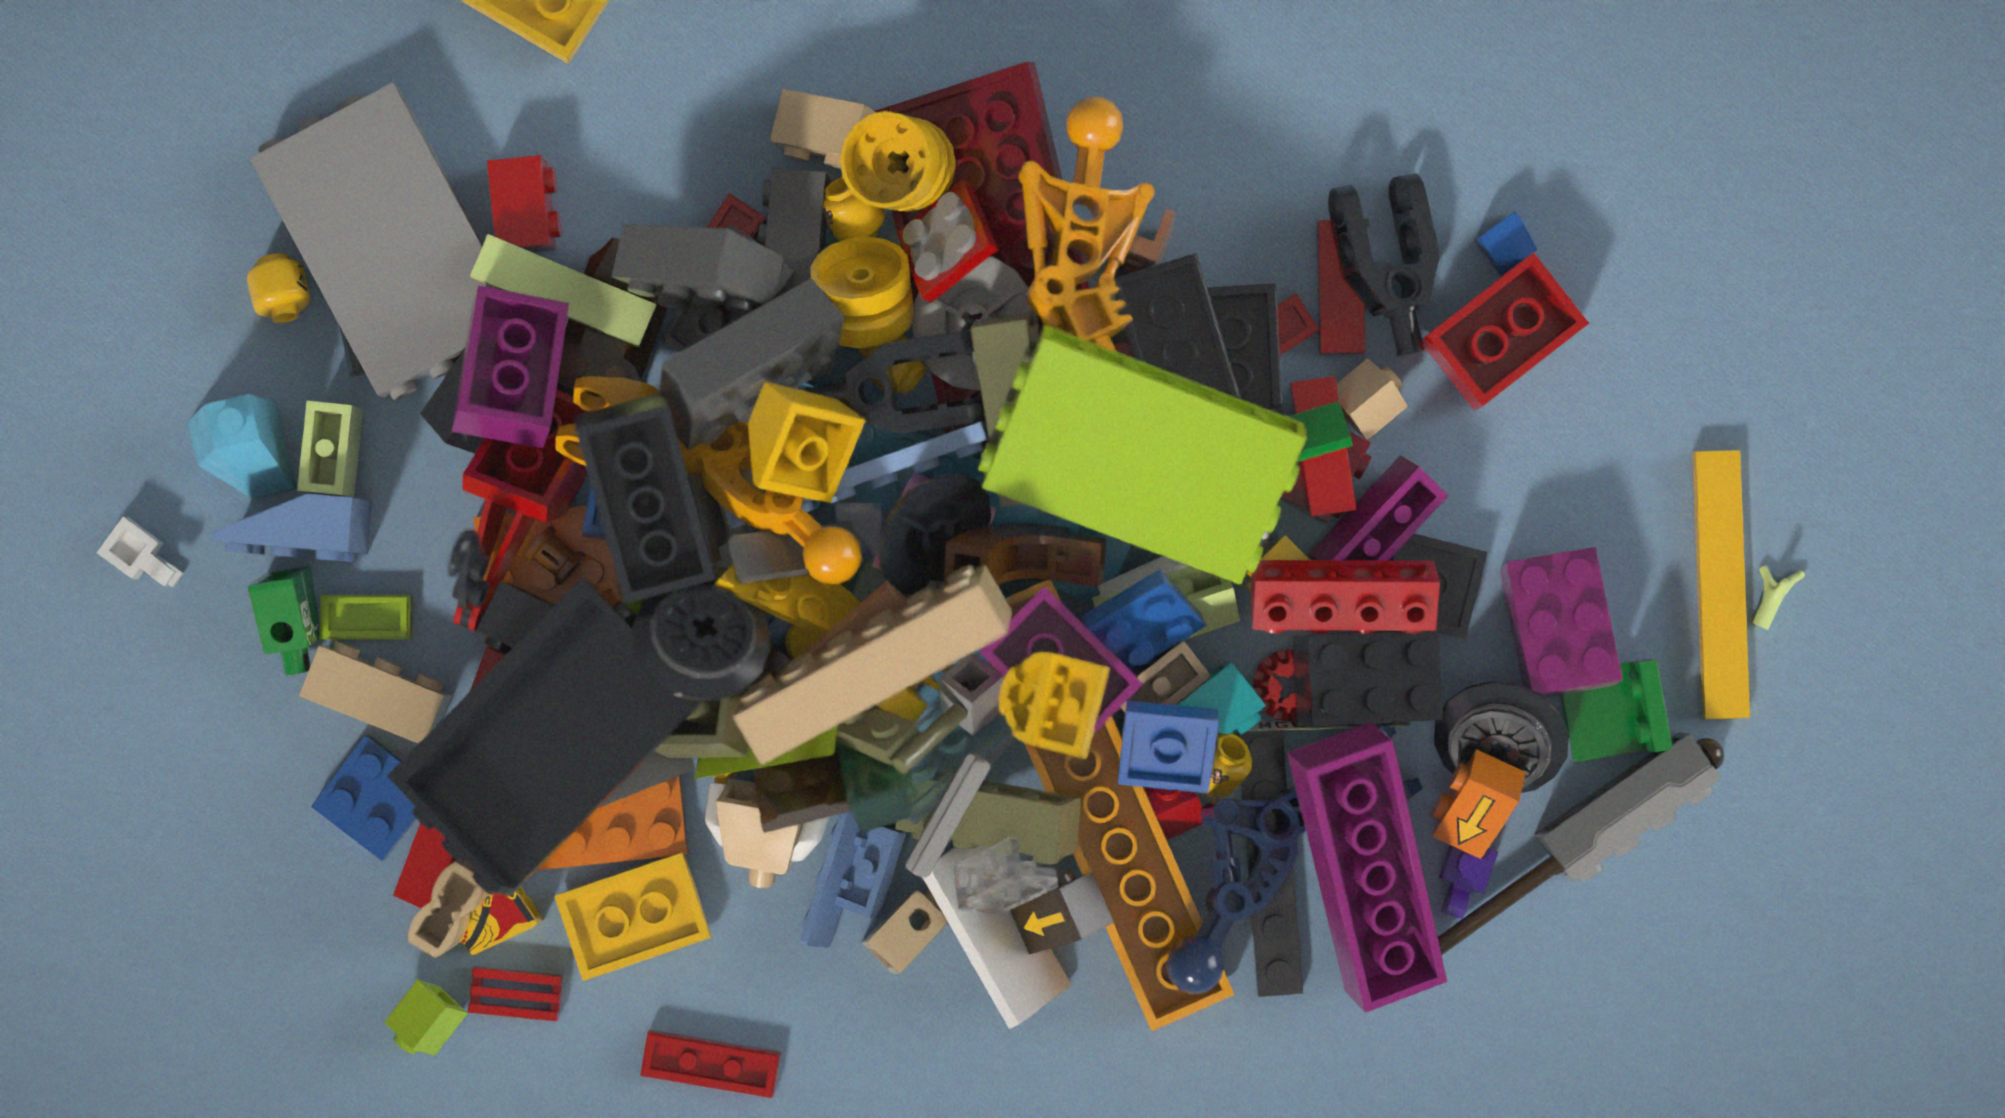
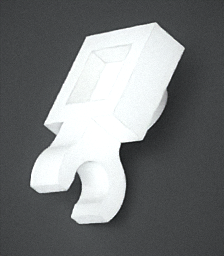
M128 517L121 518L97 551V554L131 579L138 580L145 571L163 586L168 584L174 588L184 574L179 568L156 555L164 543Z

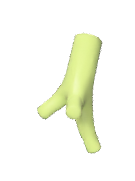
M1768 566L1759 568L1764 581V592L1760 606L1752 621L1753 624L1769 630L1786 594L1796 582L1804 578L1805 574L1802 570H1798L1778 583L1773 580Z

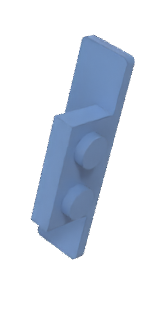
M858 771L852 773L849 787L853 811L839 814L837 823L830 833V846L825 862L818 872L814 897L810 909L803 919V932L800 938V943L829 948L842 908L868 918L880 919L906 833L870 821L883 781L882 777Z

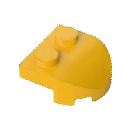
M1041 652L1032 654V657L1026 659L1018 666H1013L1006 674L999 693L1000 712L1005 715L1010 728L1013 730L1012 734L1020 741L1086 759L1110 668L1053 653Z

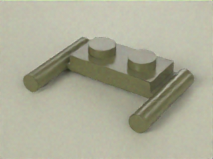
M953 704L923 733H920L917 723L871 706L838 724L836 742L889 765L893 764L898 771L906 773L967 717V714L962 706Z

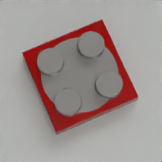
M964 179L959 181L896 233L903 251L908 256L909 267L920 296L929 303L935 301L999 250L974 188Z

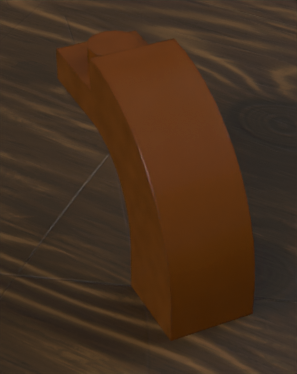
M1003 524L968 530L946 542L944 586L949 584L947 578L959 569L971 565L973 570H976L986 565L997 585L1015 579L1038 578L1099 587L1104 582L1107 539L1069 533V527L1044 524Z

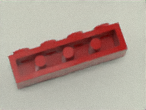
M1260 560L1256 570L1253 573L1251 572L1250 613L1253 630H1263L1268 633H1282L1286 630H1308L1318 634L1328 633L1331 630H1353L1362 634L1374 633L1377 630H1398L1406 634H1417L1422 630L1436 631L1440 581L1434 561Z

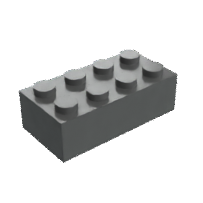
M812 278L662 362L658 393L665 392L677 438L688 451L701 443L707 445L714 442L723 434L725 429L739 421L741 423L748 422L764 382L797 389L800 385L811 379L815 381L822 379L833 369L845 317Z

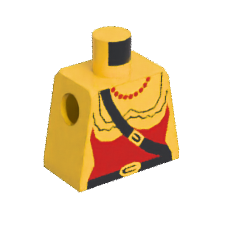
M522 886L512 896L494 892L492 895L488 894L484 902L477 909L469 913L468 927L457 944L462 942L473 956L533 928L545 919Z

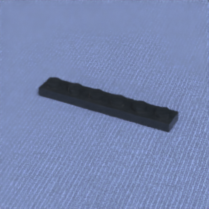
M1246 731L1243 734L1236 732L1237 736L1247 745L1252 758V770L1240 784L1242 800H1267L1287 790L1283 731ZM1270 811L1266 816L1265 823L1267 829L1275 834L1279 828V820L1276 814ZM1245 838L1247 874L1249 878L1258 860L1259 849L1249 839ZM1292 866L1287 878L1262 911L1251 914L1258 997L1303 994L1294 870Z

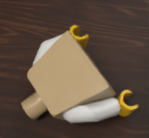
M739 771L713 776L715 778L714 783L709 785L705 822L717 843L723 847L725 861L733 866L749 868V883L757 888L772 886L775 883L776 874L788 873L794 861H803L822 840L830 817L764 833L760 821L755 783L733 779Z

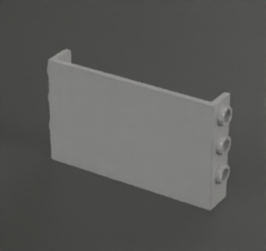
M391 82L363 98L361 95L347 98L337 106L339 111L324 119L322 116H316L304 121L297 128L299 132L285 140L282 137H277L263 143L258 148L259 153L249 159L376 394L385 399L392 397L394 401H397L415 392L418 389L415 383L431 375L433 380L447 375L465 349L472 305L478 285L489 288L494 287L470 277L484 243L403 93Z

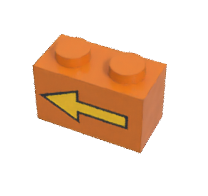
M1476 749L1467 765L1460 762L1456 767L1449 783L1451 788L1449 793L1441 792L1438 795L1431 811V816L1436 818L1432 837L1481 859L1519 803L1526 772Z

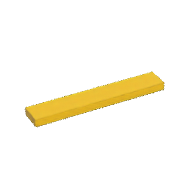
M1740 450L1692 452L1702 719L1750 718Z

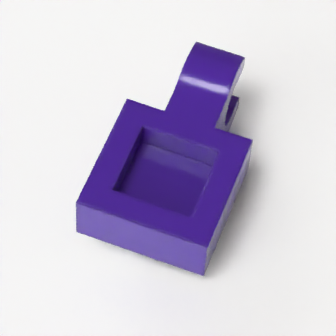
M1450 845L1439 878L1451 882L1441 912L1463 919L1469 903L1470 891L1474 890L1484 894L1499 853L1498 851L1488 848L1480 859Z

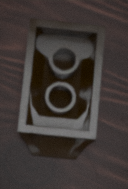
M611 237L605 246L590 255L584 274L656 304V309L640 347H636L568 319L564 334L557 386L573 390L577 378L588 376L623 377L640 382L645 381L668 307L659 305L657 303V296L647 297L628 291L629 284L611 277L620 239ZM587 391L592 396L603 397L596 392Z
M835 742L833 755L753 769L760 821L764 833L853 811L843 745Z

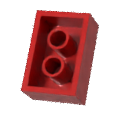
M1533 252L1424 336L1422 342L1425 349L1471 408L1477 410L1586 327L1589 322Z

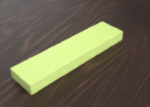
M487 234L470 274L471 278L499 290L569 303L567 318L636 347H640L656 309V304L489 234Z

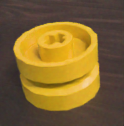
M849 238L828 246L816 256L810 266L811 278L845 317L838 345L853 348L877 347L896 340L909 330L913 322L914 302L908 256L899 245L882 238Z

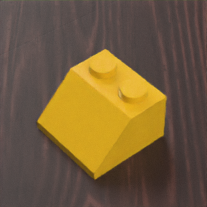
M764 382L748 422L754 485L766 490L832 503L865 419L838 399Z

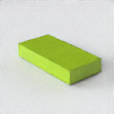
M320 595V639H413V595Z

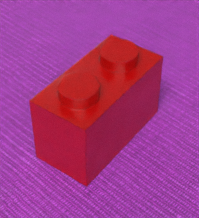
M541 155L488 160L487 169L494 236L530 252L556 250L555 238L562 237V224L559 211H552L551 194L557 193V177L554 166L548 167L547 161Z

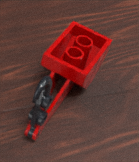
M556 390L551 427L543 448L484 438L463 472L462 490L484 498L485 503L478 531L472 529L464 530L458 536L449 557L448 576L455 577L458 574V579L452 593V597L458 599L454 615L455 624L475 632L477 631L500 581H503L535 519L547 523L565 516L583 485L587 474L586 466L556 451V435L559 427L575 424L574 415L587 412L573 402L574 396ZM570 441L573 444L580 446V443L576 441ZM506 509L515 510L517 513L486 580H484Z

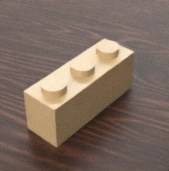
M335 640L333 647L330 645L318 646L300 691V697L416 743H419L444 718L453 694L441 690L444 684L442 681L418 673L415 680L400 674L401 665L380 657L376 658L375 663L358 657L360 649Z

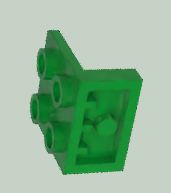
M1642 659L1620 663L1623 680L1616 685L1561 695L1566 726L1569 732L1571 755L1574 761L1581 762L1644 750L1659 752L1673 749L1657 660Z

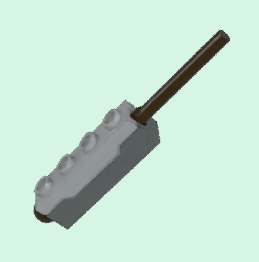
M1679 732L1671 738L1673 749L1650 752L1536 832L1534 835L1550 857L1439 935L1438 942L1441 955H1444L1552 876L1563 874L1566 879L1573 882L1578 878L1581 882L1591 879L1603 870L1604 866L1601 862L1615 852L1618 856H1622L1638 846L1641 842L1638 836L1651 827L1656 831L1671 823L1677 817L1675 810L1688 801L1691 805H1694L1708 797L1714 791L1711 785L1721 779L1716 772V769L1724 761V750L1720 743L1711 738H1701L1695 742L1689 733Z

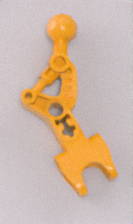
M588 376L576 379L573 388V402L579 405L581 409L589 412L658 394V389L650 384L623 377ZM587 391L596 392L603 397L592 396ZM739 421L725 429L723 434L714 442L707 445L701 443L689 451L678 439L687 474L700 473L704 488L719 504L749 526L761 530L768 529L776 534L789 533L804 547L803 558L805 567L812 577L822 583L839 584L849 580L859 568L862 555L860 545L852 533L842 527L826 526L822 528L802 509L803 497L766 489L765 494L755 490L741 476L739 471L752 467L748 422L741 423ZM575 424L560 426L556 435V451L586 466L581 447L570 442L576 441L579 443Z

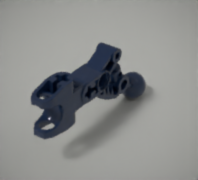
M1386 723L1378 727L1390 738L1397 733L1394 727H1388L1392 723ZM1418 777L1402 781L1406 801L1423 789ZM1295 786L1267 800L1225 798L1207 802L1203 806L1201 819L1207 827L1212 828L1214 831L1216 860H1211L1213 887L1209 890L1206 897L1208 914L1196 936H1187L1178 941L1168 954L1166 967L1169 978L1181 991L1191 995L1203 994L1211 990L1221 980L1224 963L1219 949L1234 921L1242 920L1249 914H1256L1262 911L1287 878L1298 856V835L1306 831L1302 812H1296L1293 808L1300 806ZM1270 811L1274 812L1279 820V828L1275 834L1267 829L1265 823L1266 816ZM1231 834L1249 839L1259 849V857L1254 869L1243 884L1239 858H1233Z

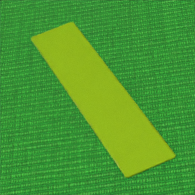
M838 724L762 765L751 747L749 749V757L698 758L695 779L833 755Z

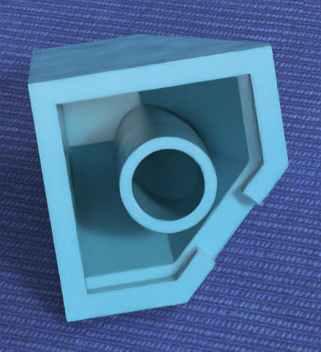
M246 394L205 404L188 421L197 465L253 499L297 488L276 402Z

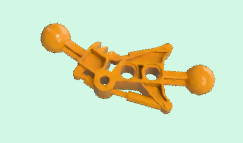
M1101 96L1087 97L1077 102L1070 109L1066 119L1068 138L1078 149L1073 183L1051 177L1034 161L1026 162L1019 172V180L1023 185L1029 248L1033 249L1036 275L1028 288L1026 297L1030 310L1041 317L1044 325L1115 351L1110 337L1128 325L1133 318L1130 315H1118V312L1126 306L1125 301L1111 300L1119 291L1113 276L1118 265H1123L1147 206L1154 197L1155 190L1149 183H1142L1128 191L1100 188L1104 154L1106 151L1113 149L1120 141L1123 133V120L1121 112L1113 102ZM1073 205L1086 206L1092 214V220H1082L1077 217L1073 211ZM1045 221L1055 236L1052 263L1047 268H1045L1043 248L1047 247ZM1076 248L1082 251L1086 257V264L1073 263L1067 255V249ZM1107 259V266L1104 273L1096 281L1095 288L1075 292V286L1091 279L1101 264ZM1047 289L1051 290L1054 295L1050 294Z

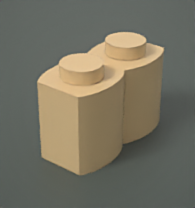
M465 859L462 862L457 861L451 864L441 873L433 888L432 902L425 905L416 914L409 928L408 942L434 958L449 951L461 940L468 927L469 913L477 909L488 896V893L481 889L471 877L475 870Z

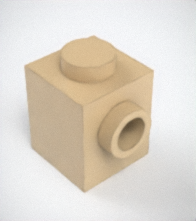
M1368 358L1337 383L1340 406L1345 421L1365 440L1370 439L1408 407L1399 392L1404 386L1398 376L1388 366L1381 370Z

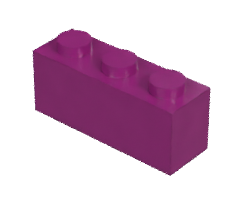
M1400 455L1356 502V510L1348 511L1309 554L1315 560L1388 561L1449 495L1420 466Z

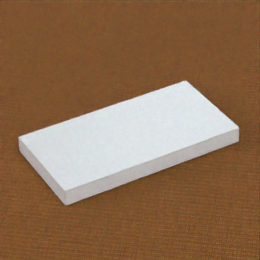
M980 845L977 848L971 849L954 847L940 856L930 876L927 878L923 877L1008 1028L1020 1025L1069 988L1071 983L1051 949L1029 955L1008 908L1009 904L1022 897L998 855L992 853L991 847Z

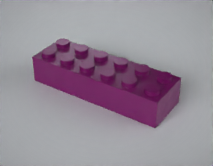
M1370 722L1287 752L1345 992L1367 1013L1448 982L1393 740Z

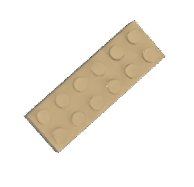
M971 565L959 569L947 578L949 584L933 592L931 587H927L906 600L908 603L906 608L895 614L890 609H886L870 618L866 622L868 628L854 636L850 630L845 631L827 642L828 649L822 654L813 657L811 652H807L786 665L788 671L773 678L771 673L750 684L747 687L749 692L740 698L742 703L733 718L761 765L1007 634L1012 610L986 565L976 570H973Z

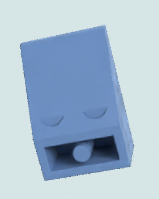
M305 494L212 532L211 541L225 542V552L264 555L265 546H271L270 555L309 558V551L316 550V559L353 562L354 553L368 554L372 501L353 497Z

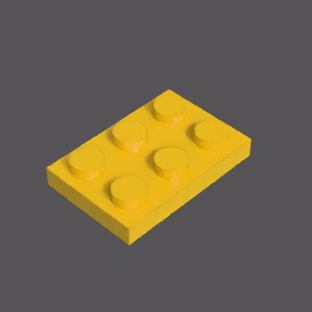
M683 852L554 896L582 981L712 937L686 856Z

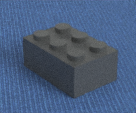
M623 224L611 277L629 284L628 291L647 297L657 296V303L664 307L681 310L684 309L685 303H689L697 309L717 312L719 306H726L725 308L728 310L749 314L753 311V308H759L775 299L784 256L729 229Z

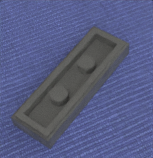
M851 521L820 525L822 528L826 526L842 527L856 538ZM771 531L737 534L732 535L726 542L740 583L810 575L804 563V547L789 533L776 534ZM863 555L860 562V566L865 562Z

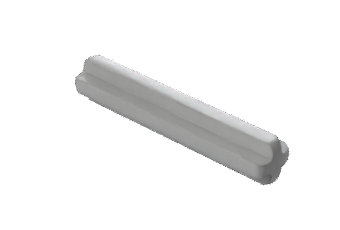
M971 752L965 756L906 861V868L913 874L924 878L930 876L990 770L991 764L984 757Z

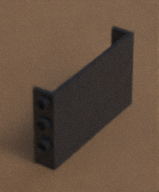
M584 578L387 775L414 804L415 807L411 812L415 818L426 828L431 830L435 827L445 838L441 843L443 848L457 861L462 862L465 859L475 870L471 875L473 880L490 895L495 892L512 896L703 702L692 701L667 692L645 674L634 653L632 627L637 615L621 600L614 605L596 585Z

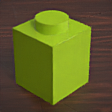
M417 979L384 1023L396 1034L393 1038L394 1042L406 1052L415 1055L418 1051L435 1056L467 1016L468 1012L441 986Z

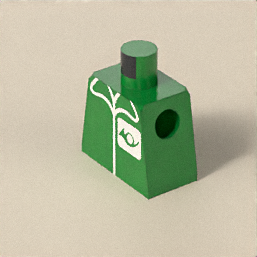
M311 566L265 573L247 586L263 652L265 654L281 653L285 675L308 672L311 666L308 647L320 639V623ZM286 623L292 627L293 631L287 627Z

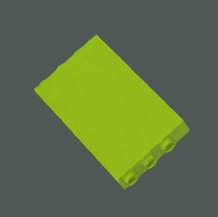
M1044 325L1029 363L1021 361L1016 370L1011 387L1017 389V393L1012 405L1004 402L994 427L1001 431L995 446L987 443L980 459L978 470L984 471L982 488L1241 585L1246 572L1253 573L1258 566L1263 547L1259 546L1264 532L1271 533L1276 526L1281 507L1277 506L1283 490L1290 492L1296 481L1299 466L1295 465L1306 441L1304 423Z

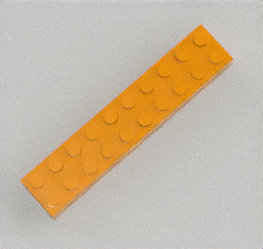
M1048 579L1005 598L1012 610L1011 619L1044 586L1060 601L1052 581ZM988 661L989 665H990L992 668H994L996 671H998V670ZM1112 716L1092 736L1086 759L1024 743L1045 791L1081 797L1078 850L1073 855L1082 875L1089 872L1093 873L1114 920L1113 923L1106 926V930L1151 1031L1235 995L1224 969L1221 980L1211 990L1203 994L1191 995L1183 992L1169 978L1166 967L1169 951L1178 941L1185 937L1196 936L1203 922L1144 788L1118 784L1122 739Z

